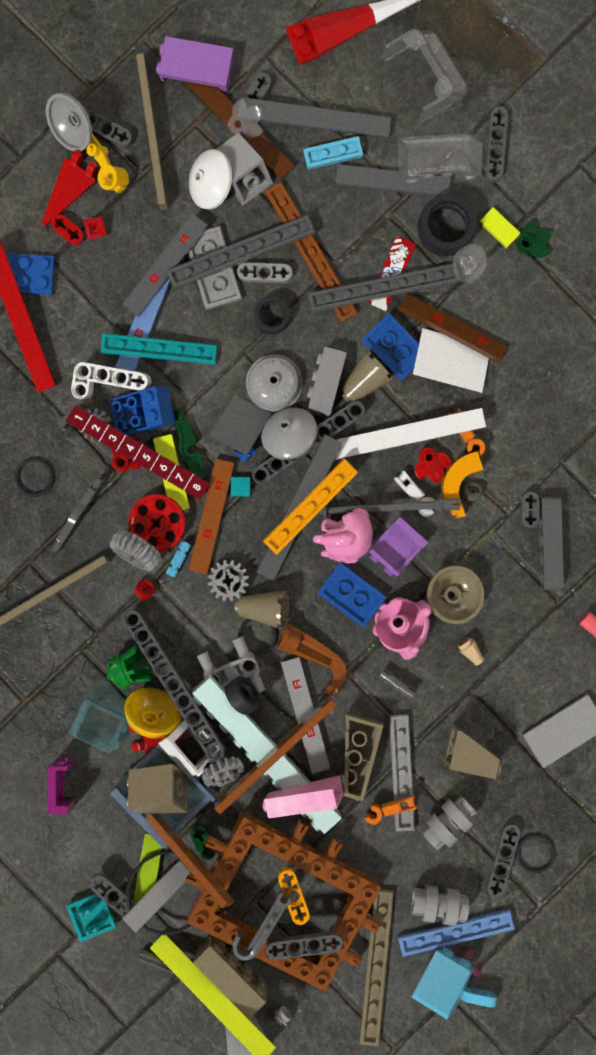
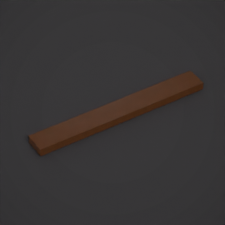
M182 81L235 135L239 133L263 159L265 165L280 180L295 168V165L250 120L238 119L239 109L217 87Z

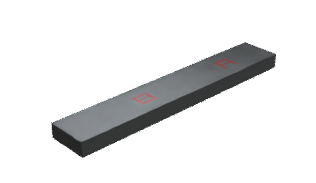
M191 214L125 300L123 306L139 317L169 277L166 271L177 267L207 229L208 225L194 214Z

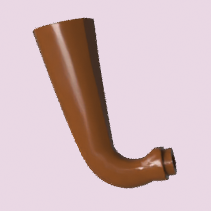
M287 623L280 636L277 649L329 667L333 672V679L326 685L325 693L336 697L340 693V688L347 676L344 662L329 648Z

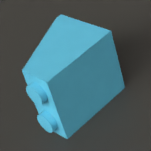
M443 947V949L439 948L436 950L412 998L445 1019H448L455 1011L474 971V967L471 966L468 960L457 958L450 949Z

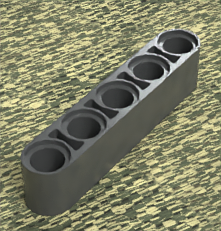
M540 496L542 590H562L564 574L561 497Z

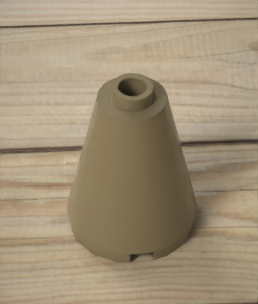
M370 350L365 352L341 388L343 391L341 395L348 402L358 401L394 379L392 374L388 376V369L374 354L371 357L369 356L371 354Z
M281 590L242 596L235 602V611L241 617L278 629H284L287 621H284V617L289 615V595H285L287 591Z

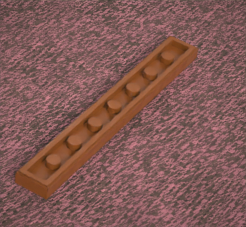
M282 182L265 191L267 198L283 224L302 217ZM313 235L294 242L321 290L342 286ZM354 305L333 309L340 323L358 313Z
M329 696L215 802V810L220 814L332 711L336 707L335 701Z

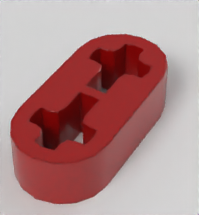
M55 215L52 218L51 226L62 238L73 246H79L83 243V232L63 215ZM58 221L63 222L67 228L64 230L62 227H58L56 223ZM69 232L78 233L79 239H73Z

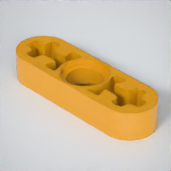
M284 867L278 872V881L281 888H286L283 894L284 897H288L292 891L299 893L297 900H291L288 909L293 922L303 925L309 920V911L294 870L290 867ZM287 873L288 876H291L290 882L292 886L289 887L284 879V874ZM299 905L300 910L303 913L302 918L296 916L297 909L295 906Z

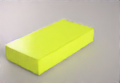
M494 207L479 222L506 249L520 235V232Z

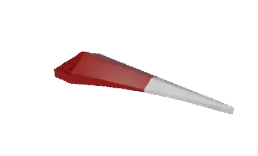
M385 0L311 17L286 27L285 32L299 65L317 60L359 33L420 0Z

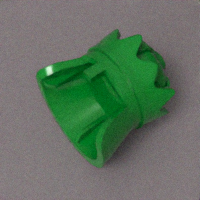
M135 644L126 653L112 656L111 659L107 660L109 672L106 674L109 681H113L116 686L122 688L121 691L136 682L153 680L151 665L138 644Z

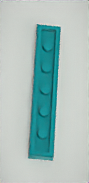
M102 333L100 353L215 365L217 345Z

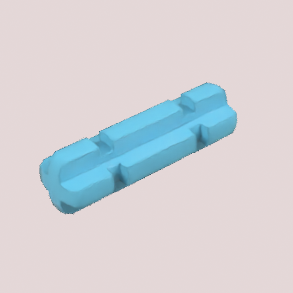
M185 541L180 543L179 550L176 551L170 563L171 566L166 571L167 575L176 577L178 568L181 567L187 555L186 552L191 547L189 543Z

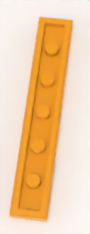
M343 458L262 541L277 555L358 473L357 470Z

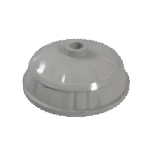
M267 355L258 359L247 373L246 389L250 399L255 405L267 411L276 412L291 407L298 400L302 391L303 380L299 368L292 360L282 355ZM272 377H276L278 379V381L275 384L270 382V379Z

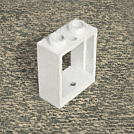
M191 715V722L195 724L198 721ZM182 718L179 726L173 732L166 735L159 742V745L188 778L195 775L200 776L205 771L206 764H210L214 760L209 759L205 753L193 765L174 743L185 730L197 741L186 721ZM204 729L201 732V737L203 740H208L210 734ZM214 746L211 750L214 757H218L219 746Z

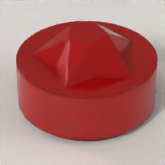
M143 579L136 584L134 591L138 598L146 600L154 594L155 587L151 581Z

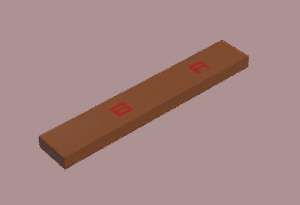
M215 459L189 570L208 574L235 463Z

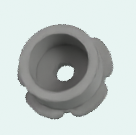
M284 1006L275 1009L276 1015H274L276 1022L279 1025L284 1024L287 1026L288 1022L292 1019L289 1010Z

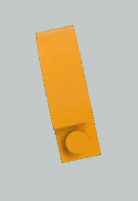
M478 451L458 459L449 467L444 475L441 485L442 499L459 498L460 503L451 504L460 505V510H450L451 515H455V518L466 516L459 496V487L462 480L470 474L483 470Z

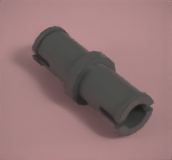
M384 668L378 677L391 685L393 690H398L410 700L417 691L416 688L403 681L404 678L396 676L387 668Z

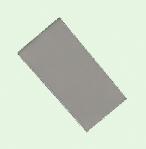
M218 226L204 231L188 252L191 261L226 247L221 227ZM233 267L197 281L206 310L242 300Z
M587 694L522 734L543 768L596 736V707Z

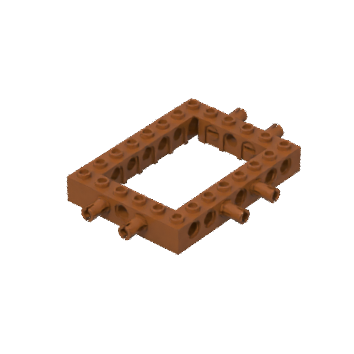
M242 811L225 843L209 835L208 840L204 844V847L219 853L210 873L226 891L251 844L349 893L344 907L337 914V920L332 929L328 930V932L336 931L341 935L343 941L341 950L335 953L318 955L319 960L311 956L272 960L267 956L265 949L266 943L270 939L275 938L271 934L256 958L326 991L341 961L344 960L355 967H359L362 955L348 949L359 928L363 926L374 933L378 932L376 927L380 928L381 921L368 916L367 913L381 887L377 879L336 859L341 847L344 845L341 841H336V838H332L328 849L324 853L302 841L310 827L305 822L302 824L303 821L299 820L292 835H289ZM189 871L185 882L200 888L187 912V923L232 946L235 936L240 931L242 936L239 945L247 949L258 928L241 922V919L238 917L235 919L225 914L222 909L217 911L218 903ZM332 938L330 942L332 946L335 945L336 939ZM283 944L284 952H286L285 944ZM291 944L289 945L291 951H297ZM276 945L271 949L273 953L277 952Z

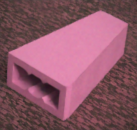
M340 776L269 792L263 800V809L267 812L268 818L336 809L344 795Z

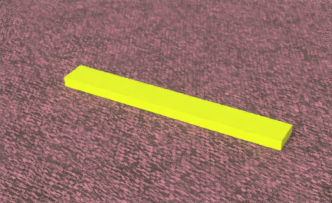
M161 935L150 949L253 1055H271L276 1047L166 935Z

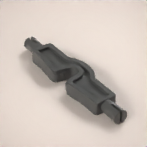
M96 477L92 486L88 488L79 504L73 510L56 538L55 544L50 549L51 551L58 554L62 545L77 526L78 519L86 512L96 496L99 487L104 482L103 480Z

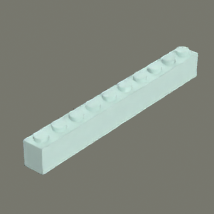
M211 674L193 689L192 694L194 696L192 698L198 705L203 704L205 706L208 716L213 720L216 718L220 722L219 727L226 734L229 732L234 737L232 739L239 748L242 746L247 751L245 754L252 762L256 761L258 763L277 746L249 715H243L231 706L225 695V689ZM285 754L264 773L265 776L269 775L273 779L271 782L278 790L311 782ZM337 809L301 814L303 817L308 816L312 820L310 823L315 830H321L324 834L342 819Z

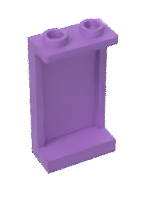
M165 36V41L160 46L161 62L157 63L156 68L160 81L165 82V78L219 87L222 93H228L234 60L233 48Z

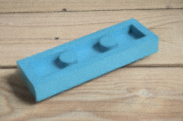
M359 136L303 149L307 170L363 157Z

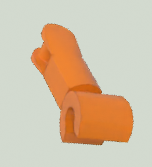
M458 408L453 414L461 413V410ZM473 430L459 433L465 443L468 442L467 453H470L472 447L477 445L479 447V456L483 455L485 444L480 439H474L476 435Z
M410 795L383 803L382 806L378 803H371V810L377 814L366 813V822L372 825L380 822L382 815L387 817L417 809L418 806L414 802L415 796ZM406 802L408 807L403 808L402 803Z

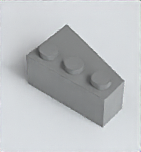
M324 347L323 354L319 353L316 362L319 365V369H314L312 381H315L314 387H309L307 395L310 398L308 412L311 415L327 419L330 417L347 352Z

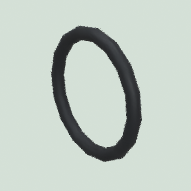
M30 458L19 464L15 471L14 480L21 493L29 497H38L50 490L54 474L46 461L40 458ZM30 462L43 464L50 474L47 487L38 493H29L19 483L21 468Z
M247 619L242 623L238 638L242 637L243 629L253 620ZM271 626L274 634L273 641L266 650L252 651L249 649V652L260 656L271 651L277 642L278 633L276 628Z
M530 834L523 837L518 843L516 859L525 871L542 873L552 866L555 859V848L546 836ZM540 838L549 844L551 858L545 867L531 869L522 863L520 849L526 840Z

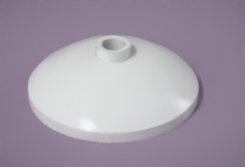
M207 150L195 160L189 175L191 197L195 204L203 209H214L226 199L232 183L231 164L227 156L221 151Z

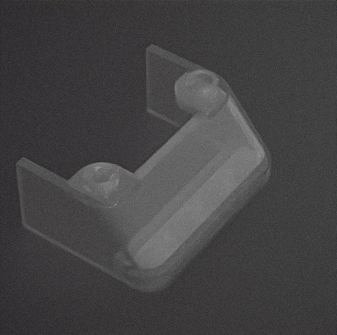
M412 29L385 45L383 61L391 59L407 48L411 50L421 49L439 79L434 88L438 99L422 108L419 119L422 123L461 100L467 92V84L436 33L431 30Z

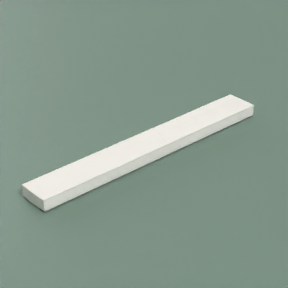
M480 408L337 439L342 445L335 460L486 428L483 410Z

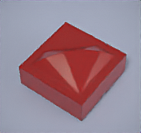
M102 216L83 220L88 240L107 236Z

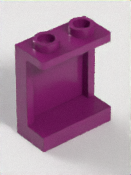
M60 756L48 766V814H68L76 805V798H64V770L70 769L75 764V759H70L69 756Z

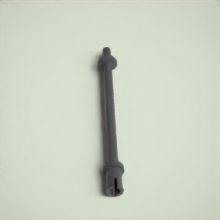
M438 497L435 501L330 507L327 504L317 515H324L325 519L328 517V514L349 513L357 508L365 509L367 512L435 509L438 513H442L444 510H460V505H451L452 503H460L459 498L442 499V497Z

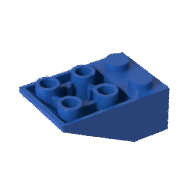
M154 386L109 400L114 428L126 435L175 425L168 387Z

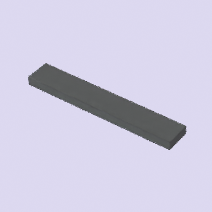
M338 164L335 185L437 197L449 194L451 177Z

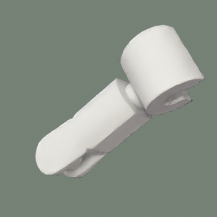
M402 470L401 475L394 477L395 482L414 502L434 501L433 498L423 497L425 494L405 471ZM406 479L410 483L407 487L402 484ZM432 509L418 510L422 516L426 517L434 513Z

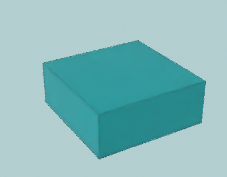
M231 477V496L250 497V477Z

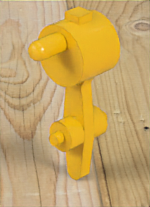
M92 134L91 143L87 147V153L90 156H94L101 166L98 173L99 185L105 190L121 193L128 186V173L124 168L110 164L107 157V147L102 146Z

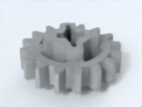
M224 560L222 566L220 563H217V569L211 568L214 574L208 575V578L212 579V582H209L208 585H213V589L210 592L216 591V598L223 596V601L227 597H229L230 601H233V596L239 599L240 592L246 593L243 587L249 586L245 582L249 576H244L243 574L247 570L240 569L241 563L235 566L234 560L230 564ZM230 568L238 571L240 575L235 576L232 574ZM223 569L222 577L220 579H216V576L219 573V571ZM227 573L234 580V582H231L230 588L227 583H224ZM241 582L239 589L234 592L236 583ZM217 586L224 587L227 593L220 591Z
M225 757L217 762H212L209 765L210 768H205V772L202 773V779L207 787L211 785L212 787L216 785L221 787L235 781L236 776H240V773L244 771V766L238 757L235 759L234 757L230 759Z

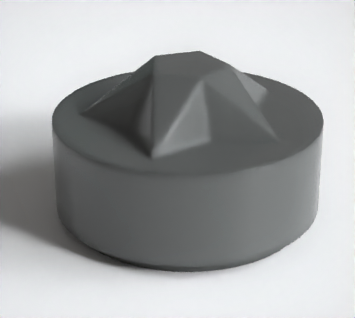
M467 483L463 488V496L468 501H477L481 498L483 489L478 483Z

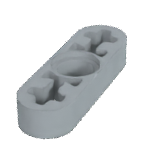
M242 263L237 268V274L243 282L287 283L292 278V269L287 264ZM244 268H248L249 272H254V268H257V277H254V273H248L247 277H244L241 271H244ZM273 268L276 269V273H281L282 269H285L286 273L289 274L285 278H282L281 274H275L276 278H273ZM261 269H269L270 275L267 278L261 277L259 275Z

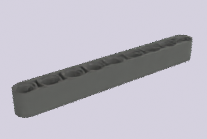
M136 611L127 612L124 616L126 627L207 757L211 760L223 759L226 754L224 744L200 706L192 698L193 695L148 623L140 613ZM133 616H138V622L135 625H131L130 619ZM147 631V640L141 641V633ZM157 647L158 655L151 657V649ZM162 664H168L169 670L165 674L160 672ZM173 680H178L179 687L176 690H172L170 687ZM184 696L189 698V704L186 707H183L180 703L181 698ZM197 712L200 720L194 724L191 722V715ZM204 729L210 731V738L208 740H203L201 737V732ZM214 746H219L221 749V754L218 757H214L211 753Z

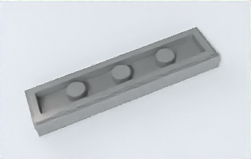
M178 860L131 907L122 919L136 933L185 883L189 870Z

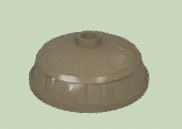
M449 566L438 571L430 580L427 589V600L432 612L440 620L450 624H462L472 620L480 612L484 603V588L479 577L470 569L462 566ZM449 592H453L454 597L452 599L448 597Z

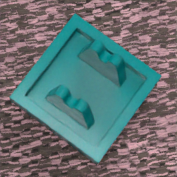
M95 893L66 905L80 942L117 927L110 906Z

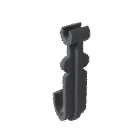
M285 887L279 890L277 899L247 949L239 945L242 932L239 931L233 942V952L238 959L250 960L259 954L285 908L290 905L293 896L292 892H290L288 897H283Z

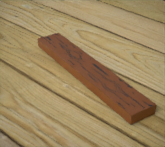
M159 813L149 814L146 821L221 908L230 906L234 902L233 898Z

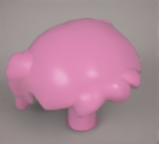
M362 508L352 510L353 512L343 515L342 520L339 522L326 517L321 523V531L326 533L324 535H315L313 538L315 543L325 546L321 556L343 563H355L368 552L373 538V529L368 512Z
M394 598L388 604L381 605L375 614L376 624L373 627V634L379 637L380 642L387 649L400 653L405 660H410L417 656L419 647L423 645L427 638L430 627L428 616L431 613V607L424 600L413 602L404 598Z

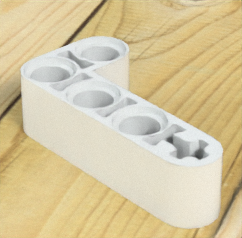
M80 362L74 368L71 392L75 398L85 399L92 395L94 382L134 390L147 389L151 386L152 382L150 376L146 373ZM84 366L89 370L87 376H84L81 371ZM103 369L107 371V378L105 380L100 377V372ZM121 373H124L126 375V381L124 383H121L119 381V375ZM133 378H134V379H141V378H142V380H145V383H144V384H140L139 382H132V381H133ZM81 385H83L86 389L84 395H81L79 393V387Z

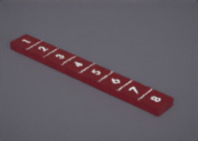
M76 405L65 421L201 500L210 483Z

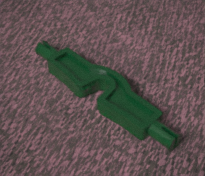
M182 408L176 409L174 412L178 422H175L180 437L179 451L181 457L189 465L190 472L204 480L206 474L200 452L192 454L187 452L189 447L197 444L188 419L184 418Z

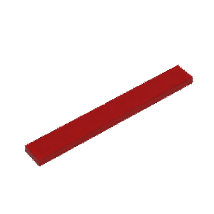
M0 240V296L37 393L56 387V383L6 251Z

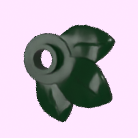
M535 221L528 222L522 228V235L516 241V248L519 252L524 254L530 253L536 258L545 257L551 253L546 243L549 241L552 232L545 229H537ZM522 242H527L528 247H524Z

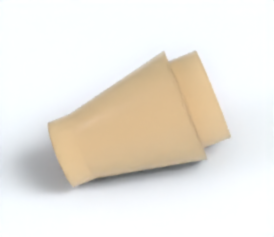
M468 636L458 643L459 652L472 661L475 666L484 661V657L474 639Z

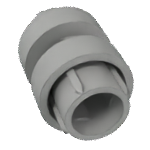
M462 795L455 802L449 798L441 806L444 812L440 816L433 813L426 820L429 827L422 834L436 850H439L444 844L450 848L459 840L455 834L460 829L466 833L474 825L470 819L477 814V811Z
M425 885L424 889H414L411 913L415 916H421V921L434 923L436 917L442 918V924L456 926L457 922L464 923L468 919L469 897L461 895L458 889L446 888L443 894L438 892L437 886Z

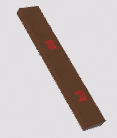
M408 293L398 309L400 312L497 363L501 362L508 346Z

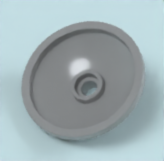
M56 93L52 95L46 104V118L54 137L61 145L71 151L77 150L79 152L86 149L92 139V125L87 111L77 99L69 94Z
M283 409L272 415L266 422L261 435L262 444L266 451L275 458L293 459L299 457L314 444L318 433L317 423L314 417L304 409Z

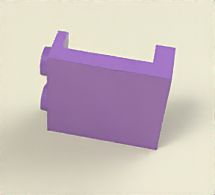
M398 517L368 550L370 553L368 557L376 564L380 562L384 565L383 570L390 577L393 575L398 577L399 573L428 542L401 517Z

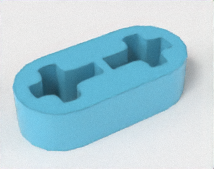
M466 987L461 1000L471 1004L496 1007L497 995L491 991Z

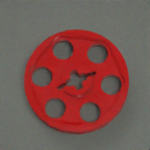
M161 494L149 495L140 499L132 507L128 518L129 532L138 535L146 542H148L151 536L156 537L158 544L154 548L158 552L173 548L180 542L185 533L186 518L181 506L171 497ZM159 499L164 500L166 503V507L163 510L158 509L156 506ZM142 504L148 508V513L145 516L139 513V507ZM173 512L179 514L180 519L177 523H173L170 520V515ZM162 518L159 522L161 526L153 528L155 524L153 520ZM138 523L144 526L142 534H138L135 531V525ZM168 531L175 533L176 537L173 542L168 541L166 538Z

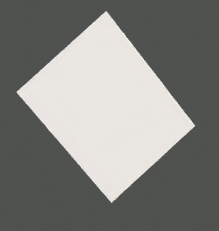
M422 328L413 374L482 393L489 358L442 333Z

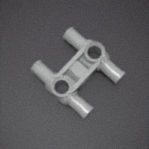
M243 636L232 641L239 655L238 659L222 666L214 667L208 651L197 655L204 671L202 672L203 679L209 674L214 675L218 678V683L225 688L236 677L242 676L249 679L259 693L266 690L259 675L261 670L254 654L249 652ZM251 660L254 663V668L251 670L245 669L244 662Z

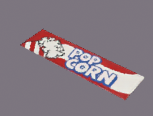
M397 236L378 279L403 274L416 244ZM392 297L367 303L386 311Z

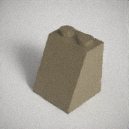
M452 724L444 761L448 768L496 779L497 774H500L502 768L500 759L457 725Z
M173 764L129 770V777H127L128 796L126 798L128 810L136 814L188 812L187 775Z

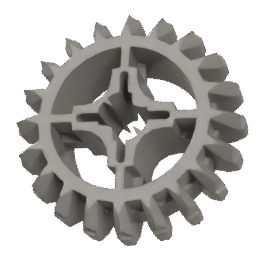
M119 530L112 537L110 542L111 549L128 563L146 571H153L158 565L161 558L160 553L154 546L138 535Z

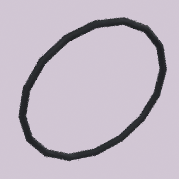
M172 850L159 851L148 856L131 873L126 888L127 907L129 910L132 907L130 887L134 875L150 859L158 855L175 854ZM145 924L142 928L155 934L170 935L180 933L192 925L187 924L178 930L163 932L148 928Z

